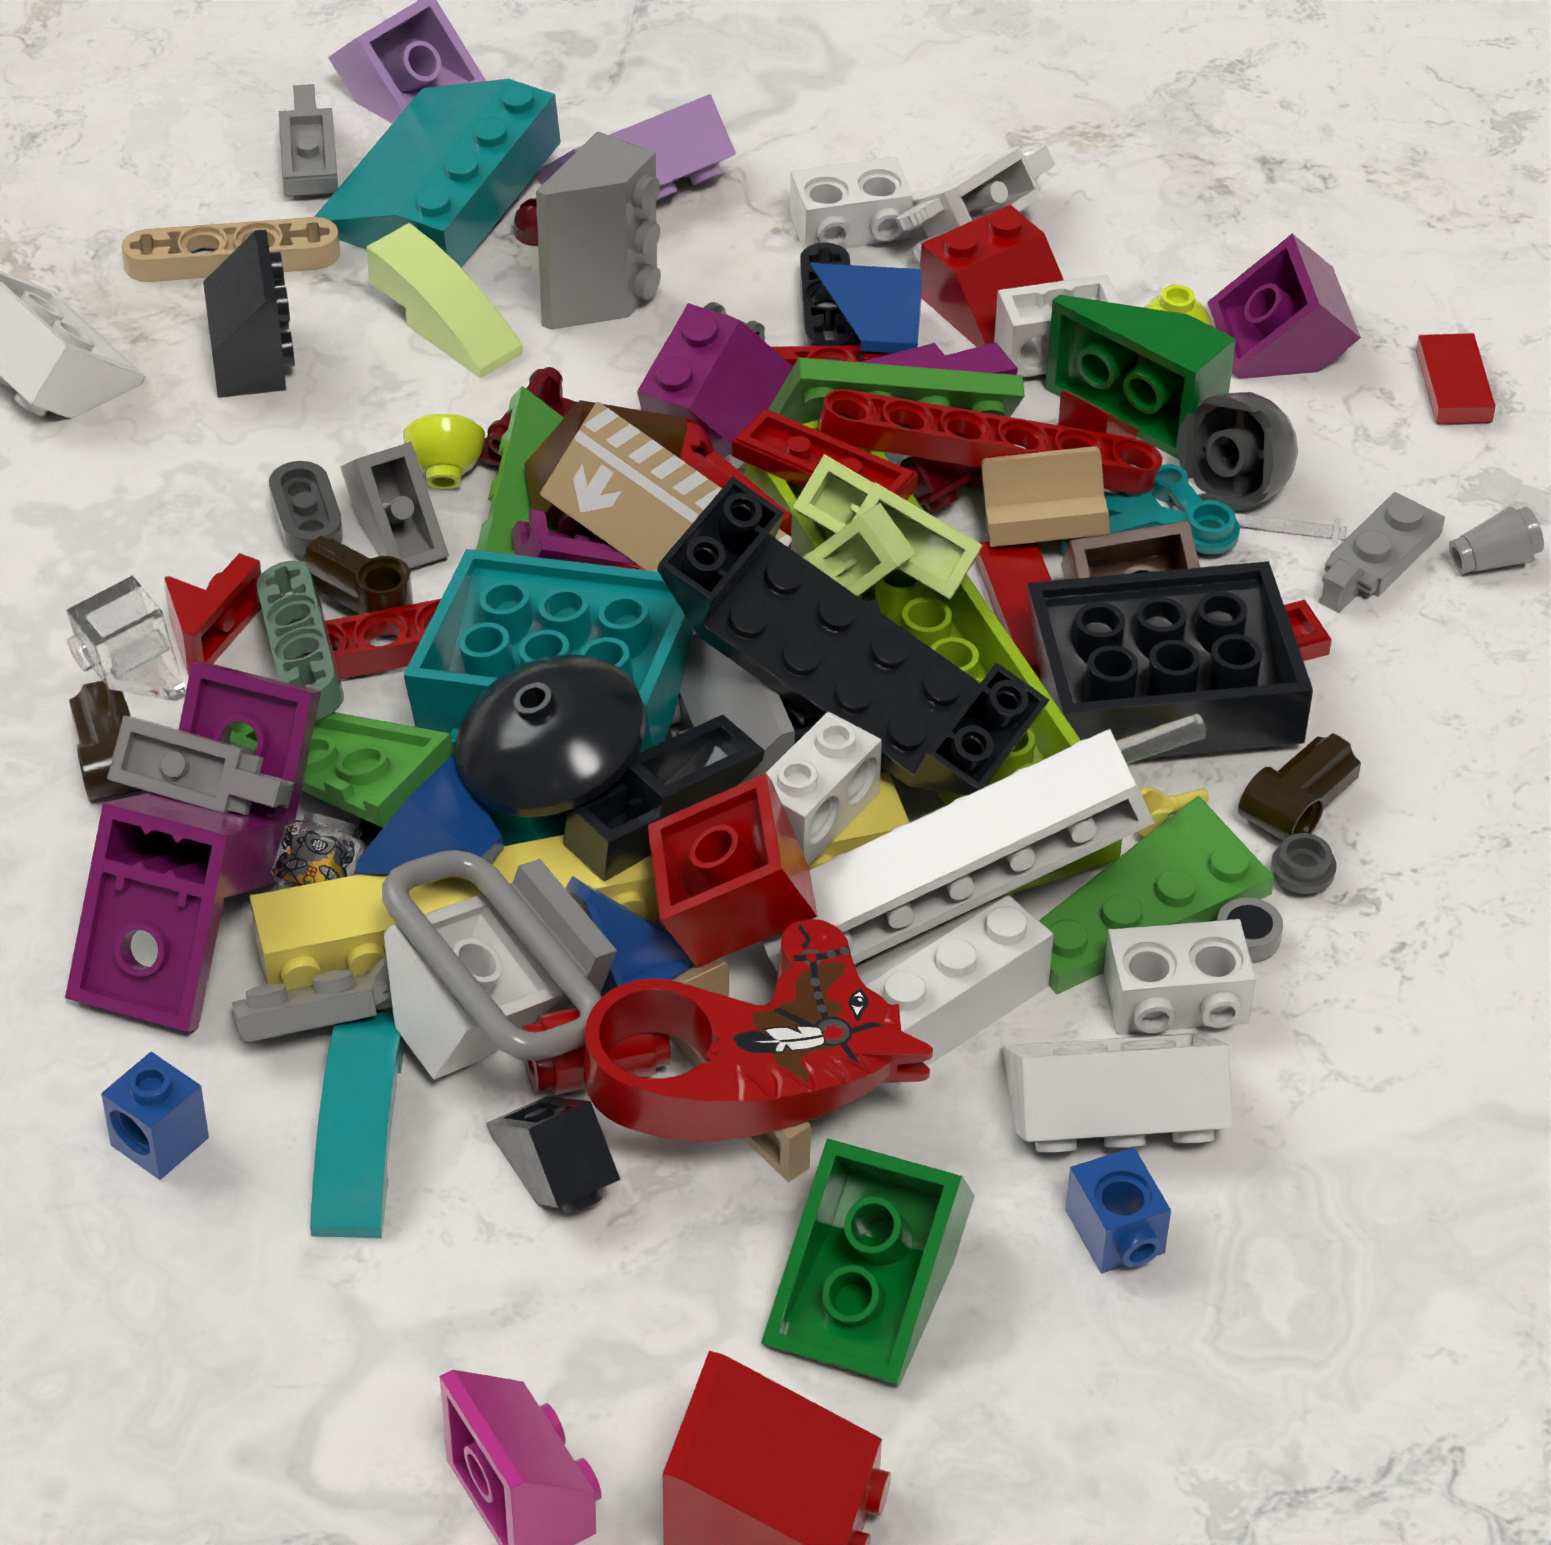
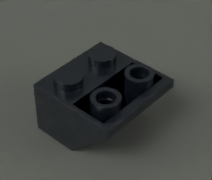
M266 229L255 230L203 281L218 398L286 390L284 367L295 366L291 332L280 333V331L290 330L286 287L275 288L276 286H285L281 251L270 252Z

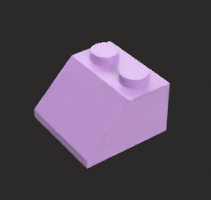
M437 0L416 1L358 36L328 57L355 102L392 124L422 88L486 81Z

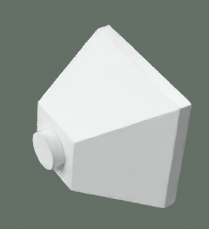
M484 894L424 914L516 1027L522 1029L523 1025L531 1024L537 1019V1015L547 1012L560 1002L565 993ZM397 924L389 926L384 933L395 1028L433 1080L483 1061L499 1049L487 1038Z

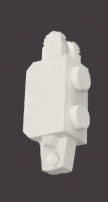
M1014 146L987 154L914 199V207L895 220L900 230H912L923 225L928 238L920 241L910 250L915 262H920L921 243L1005 206L1012 205L1020 212L1040 199L1041 193L1034 179L1055 165L1047 146H1040L1037 150H1026L1023 153L1019 146Z

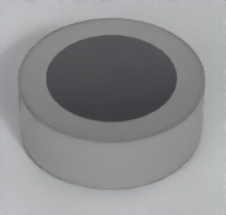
M1245 897L1229 901L1220 909L1217 921L1240 919L1251 962L1265 960L1276 953L1281 942L1283 920L1275 907L1263 900Z

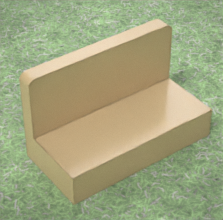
M1098 447L991 457L982 460L984 501L990 547L1110 534L1109 512L1104 496L1102 459Z

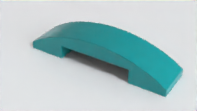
M376 1012L377 1015L334 1024L325 1067L317 1128L311 1202V1236L382 1238L388 1190L387 1158L397 1074L402 1071L405 1040L395 1028L393 1012Z

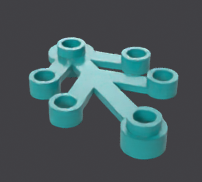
M1161 465L1151 492L1140 494L1119 491L1122 495L1120 496L1104 491L1110 516V534L1189 520L1195 548L1199 553L1206 555L1224 553L1232 549L1239 540L1240 526L1234 511L1228 505L1219 501H1202L1188 483L1187 472L1178 465ZM1156 499L1166 503H1175L1179 511L1162 507ZM1087 537L1061 539L1060 554L1064 557L1070 540Z

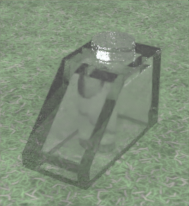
M133 575L66 610L74 633L73 636L67 638V644L76 663L84 672L93 669L108 689L171 701H178L185 697V687L163 611Z

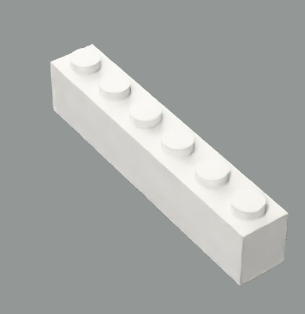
M1108 729L1089 739L1081 740L1070 748L1034 765L1019 769L998 782L968 796L960 797L943 808L909 824L901 825L890 833L847 853L839 854L830 861L811 869L810 875L818 917L813 919L824 920L838 927L844 933L848 940L853 962L856 964L1155 823L1111 730ZM783 932L762 940L767 955L777 972Z

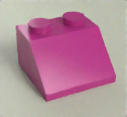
M451 1370L440 1375L447 1462L499 1545H574L595 1535V1502L602 1498L599 1482L589 1463L584 1458L574 1461L565 1447V1433L551 1405L545 1403L539 1406L523 1381L459 1370Z

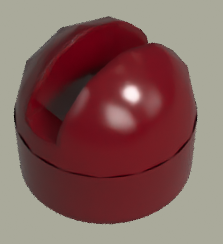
M529 198L523 202L516 211L514 218L515 237L521 243L529 246H538L536 198Z

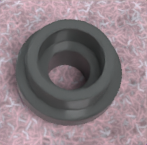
M1298 833L1287 837L1272 855L1271 873L1274 879L1282 887L1292 892L1302 894L1320 892L1331 885L1336 874L1337 864L1329 844L1313 834Z

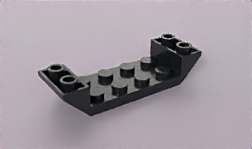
M732 476L663 557L657 567L659 574L698 637L817 722L827 712H830L882 739L881 767L907 786L970 795L983 789L1047 706L1050 699L997 662L981 683L777 540L775 537L785 513Z

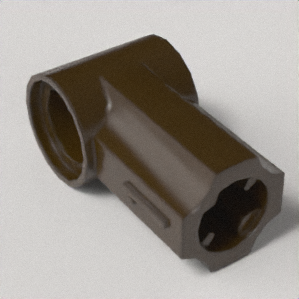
M319 536L307 546L302 562L308 566L317 591L359 614L413 604L411 572L408 565L401 559L392 556L368 558L334 539H327L323 536ZM388 634L381 635L378 637L390 638L396 635Z
M105 681L83 685L81 691L75 697L69 699L79 741L77 753L88 800L92 801L142 790L107 779L123 716H130L122 689L113 688Z
M1334 733L1324 738L1317 736L1278 771L1272 767H1264L1258 771L1250 780L1240 798L1238 813L1282 842L1294 834H1312L1322 817L1324 808L1359 777L1361 762L1354 755L1351 744Z

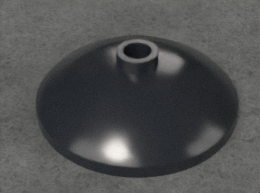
M558 655L527 662L497 678L476 698L467 710L459 726L455 741V760L459 774L468 790L477 800L500 813L520 817H539L574 809L608 790L625 774L634 762L643 744L646 732L644 703L631 678L620 668L605 660L585 655Z

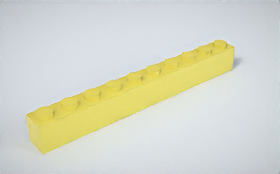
M889 772L880 773L878 796L809 865L810 870L830 861L839 854L854 850L890 833L901 825L910 823ZM564 835L504 846V849L491 862L505 879L512 883L519 865L541 859L565 889L572 876L646 920L650 922L660 920L652 855L603 881L563 844ZM358 874L250 895L255 940L266 984H285L286 990L313 985V977L329 971L351 970L353 976L365 975L367 971H372L380 958L386 957L385 931L389 926L396 924L382 902V884L389 874ZM458 877L444 878L415 887L409 891L411 899L423 914L483 894L472 882Z

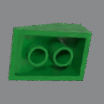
M1059 294L1052 301L1045 389L1059 397L1061 392L1066 390L1138 428L1137 438L1179 459L1178 440L1181 425L1186 416L1195 413L1199 405L1202 404L1200 402L1206 398L1229 393L1236 338L1188 314Z
M827 1138L761 1344L900 1386L954 1264L975 1197L963 1176Z

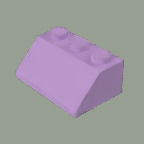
M711 94L609 135L656 153V178H658L660 183L656 201L677 192L678 190L674 182L688 176L692 185H696L721 174L722 170L719 163L736 154ZM582 146L571 150L539 169L536 173L539 183L543 185Z

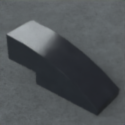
M722 714L641 751L625 774L608 790L593 800L567 811L563 844L605 881L651 855L648 824L738 786L763 761L765 750Z

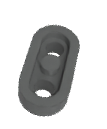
M293 461L276 468L269 478L270 499L283 542L287 549L294 554L305 556L307 546L319 536L334 539L341 543L343 539L342 518L327 472L318 464L308 461Z

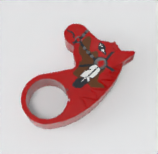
M806 919L791 923L783 932L774 996L771 1002L766 1005H754L667 979L635 980L620 985L606 993L594 1005L586 1022L584 1085L591 1102L599 1112L609 1120L625 1128L664 1139L703 1142L741 1139L782 1130L821 1117L854 1102L881 1083L925 1081L930 1076V1068L923 1062L932 1058L933 1048L929 1044L901 1031L899 1004H888L882 996L864 985L855 968L848 940L844 933L838 927L824 920ZM642 1033H662L682 1039L693 1046L703 1057L705 1063L700 1062L693 1069L674 1077L646 1078L621 1069L610 1060L606 1052L617 1042L629 1036Z

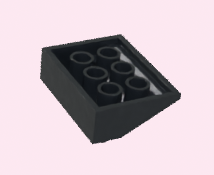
M1269 561L1027 583L1026 592L1040 681L1080 740L1089 739L1110 729L1125 760L1305 743L1313 687Z

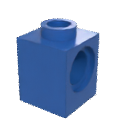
M152 1051L101 1093L110 1145L159 1180L164 1178L209 1138L201 1085Z
M1135 1147L1070 1167L1065 1211L1101 1274L1124 1266L1138 1267L1165 1253L1171 1209Z

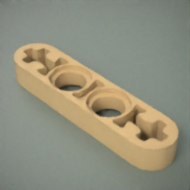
M306 217L143 229L129 234L123 240L121 247L126 274L138 281L155 282L207 278L255 230L264 229L267 231L268 244L271 246L269 251H281L284 272L327 268L339 259V233L337 226L328 219ZM199 249H214V250H215V251H213V252H211V253H206V254H194V253H191V252H193V251H195V250H199Z

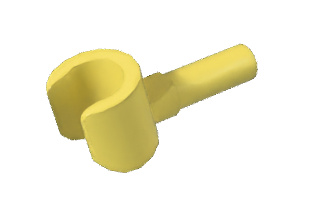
M1146 786L1142 788L1140 793L1155 824L1138 831V833L1142 837H1146L1164 823L1171 814L1178 812L1198 795L1207 803L1209 800L1208 792L1201 788L1175 796H1166L1153 787Z

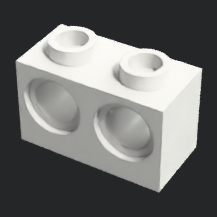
M896 156L791 171L790 216L803 250L816 243H833L845 249L911 239V230H900L895 220L913 208V194Z
M1108 275L998 290L994 343L996 342L1017 366V375L1033 377L1046 374L1052 301L1059 294L1121 304Z
M827 712L766 772L774 784L808 866L878 796L880 788L882 739L830 712Z
M1240 919L1108 930L1103 975L1117 1034L1158 1033L1164 1030L1199 1027L1222 1028L1249 1023L1256 977Z

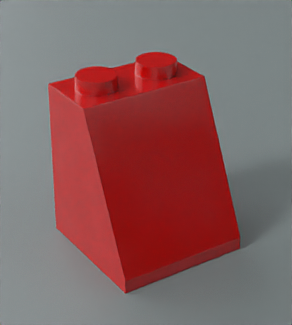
M709 1351L662 1474L664 1545H870L871 1534L863 1532L868 1514L881 1516L891 1481V1472L880 1469L882 1438L721 1353Z

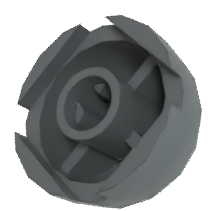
M1253 392L1223 393L1206 398L1200 402L1202 404L1199 405L1195 413L1186 416L1181 425L1178 440L1180 467L1185 469L1188 479L1193 478L1197 487L1205 492L1198 494L1202 501H1219L1228 505L1233 511H1243L1256 507L1282 491L1295 470L1298 445L1296 432L1289 417L1274 402Z

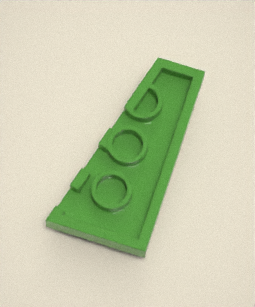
M798 358L768 410L801 424L819 419L826 394L837 389H848L1011 417L1025 397L1023 376Z
M523 386L510 399L507 414L511 415L508 430L502 435L498 454L502 458L498 475L492 480L488 500L492 502L488 519L481 527L476 549L479 551L515 555L512 529L517 521L529 522V509L531 508L524 463L564 419ZM547 527L549 531L565 533L560 529Z
M333 712L331 715L315 721L301 791L384 828L405 800L452 754L455 756L451 735L446 732ZM244 722L236 724L231 732V745L251 750L250 754H254L257 748L255 731Z
M1198 795L1039 920L1054 933L1049 986L1057 995L1102 974L1109 929L1216 921L1220 909L1229 901L1245 897L1261 900L1271 895L1274 876Z

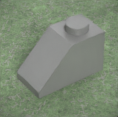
M412 442L360 457L340 466L358 523L379 556L399 558L408 565L409 569L449 556Z

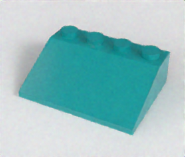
M509 78L422 88L314 217H321L332 221L337 226L340 241L363 249L410 223L434 241L462 267L561 143L555 94Z
M466 549L403 675L415 727L451 734L452 729L459 728L464 715L476 698L491 683L506 672L527 662L544 657L585 655L605 660L617 666L631 678L637 687L646 711V732L639 752L644 751L665 740L673 721L693 627L659 572Z

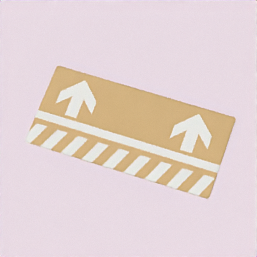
M596 402L540 494L645 570L658 572L659 562L722 488L602 403ZM778 530L775 538L788 547L792 538L782 530Z

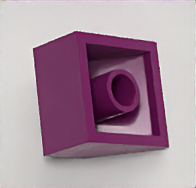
M1293 233L1207 302L1216 329L1236 338L1232 374L1239 379L1318 372L1336 357L1342 355L1361 338L1334 268Z
M688 303L638 388L637 395L642 411L684 417L694 421L708 433L714 451L723 458L745 465V462L732 457V440L764 408L769 409L793 366L741 320Z

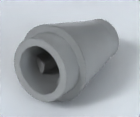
M1509 506L1464 533L1459 538L1449 542L1451 559L1455 568L1462 575L1471 571L1477 572L1529 563L1532 561L1534 554L1542 552L1544 549L1541 527L1534 513L1528 507L1516 510L1514 507Z

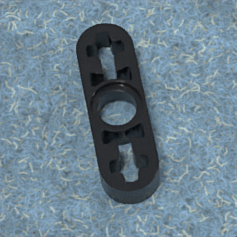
M816 243L810 245L800 255V293L804 346H855L856 333L839 307L826 308L815 305V303L821 301H835L810 265V263L851 265L850 255L843 247L837 244ZM824 331H834V340H825Z

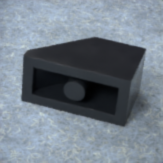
M546 1096L486 1123L491 1137L536 1204L556 1208L562 1207L563 1213L575 1212L599 1202L603 1198L600 1189L621 1180L591 1101Z

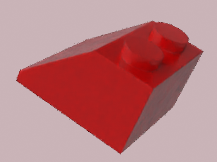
M1012 205L1005 206L921 243L920 269H923L922 299L976 347L994 343L998 290L1064 281L1045 233Z
M767 773L648 824L660 921L697 968L781 933L795 921L818 917L809 866L774 784Z

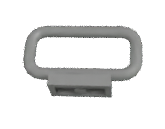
M459 850L437 852L403 863L390 871L382 884V902L389 915L493 1044L501 1051L516 1058L533 1061L552 1058L585 1046L586 1022L592 1008L602 998L600 994L617 950L541 859L519 865L512 883H509L488 860L471 852ZM449 877L464 878L472 882L480 889L580 1012L579 1018L536 1033L516 1027L414 903L409 895V891L415 887Z

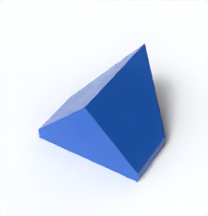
M810 263L861 340L860 351L897 353L918 347L923 269Z
M452 754L405 800L356 861L358 874H389L392 869L403 863L449 850L471 852L491 863L504 849L503 838L485 806L466 787L459 774L455 757Z
M572 876L566 886V890L617 950L602 988L603 991L608 993L620 985L641 979L671 980L693 966L692 960L670 933Z

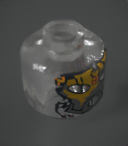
M305 811L303 820L290 821L285 824L271 868L272 879L282 887L291 888L358 875L356 861L364 853L365 844L359 837L353 835L356 825Z

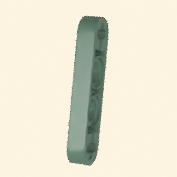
M300 561L278 563L265 570L257 579L258 595L279 681L303 687L315 683L316 687L312 689L321 691L316 720H319L335 712L344 701V692L320 597L311 572L305 563ZM290 591H293L294 593L291 595L284 596V594Z

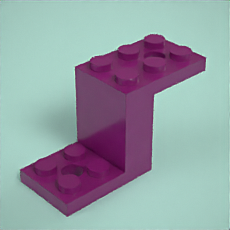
M203 661L191 663L178 730L231 745L230 737L235 725L239 722L250 725L257 736V748L254 755L264 758L260 773L295 783L289 807L277 806L276 808L252 801L249 815L236 812L221 813L152 792L103 803L65 994L66 999L186 1032L199 1028L224 898L283 881L275 876L273 870L276 868L279 855L287 852L290 848L288 846L284 850L282 840L287 833L286 828L295 825L321 691ZM138 930L148 932L157 943L158 955L151 967L140 964L132 954L131 941Z

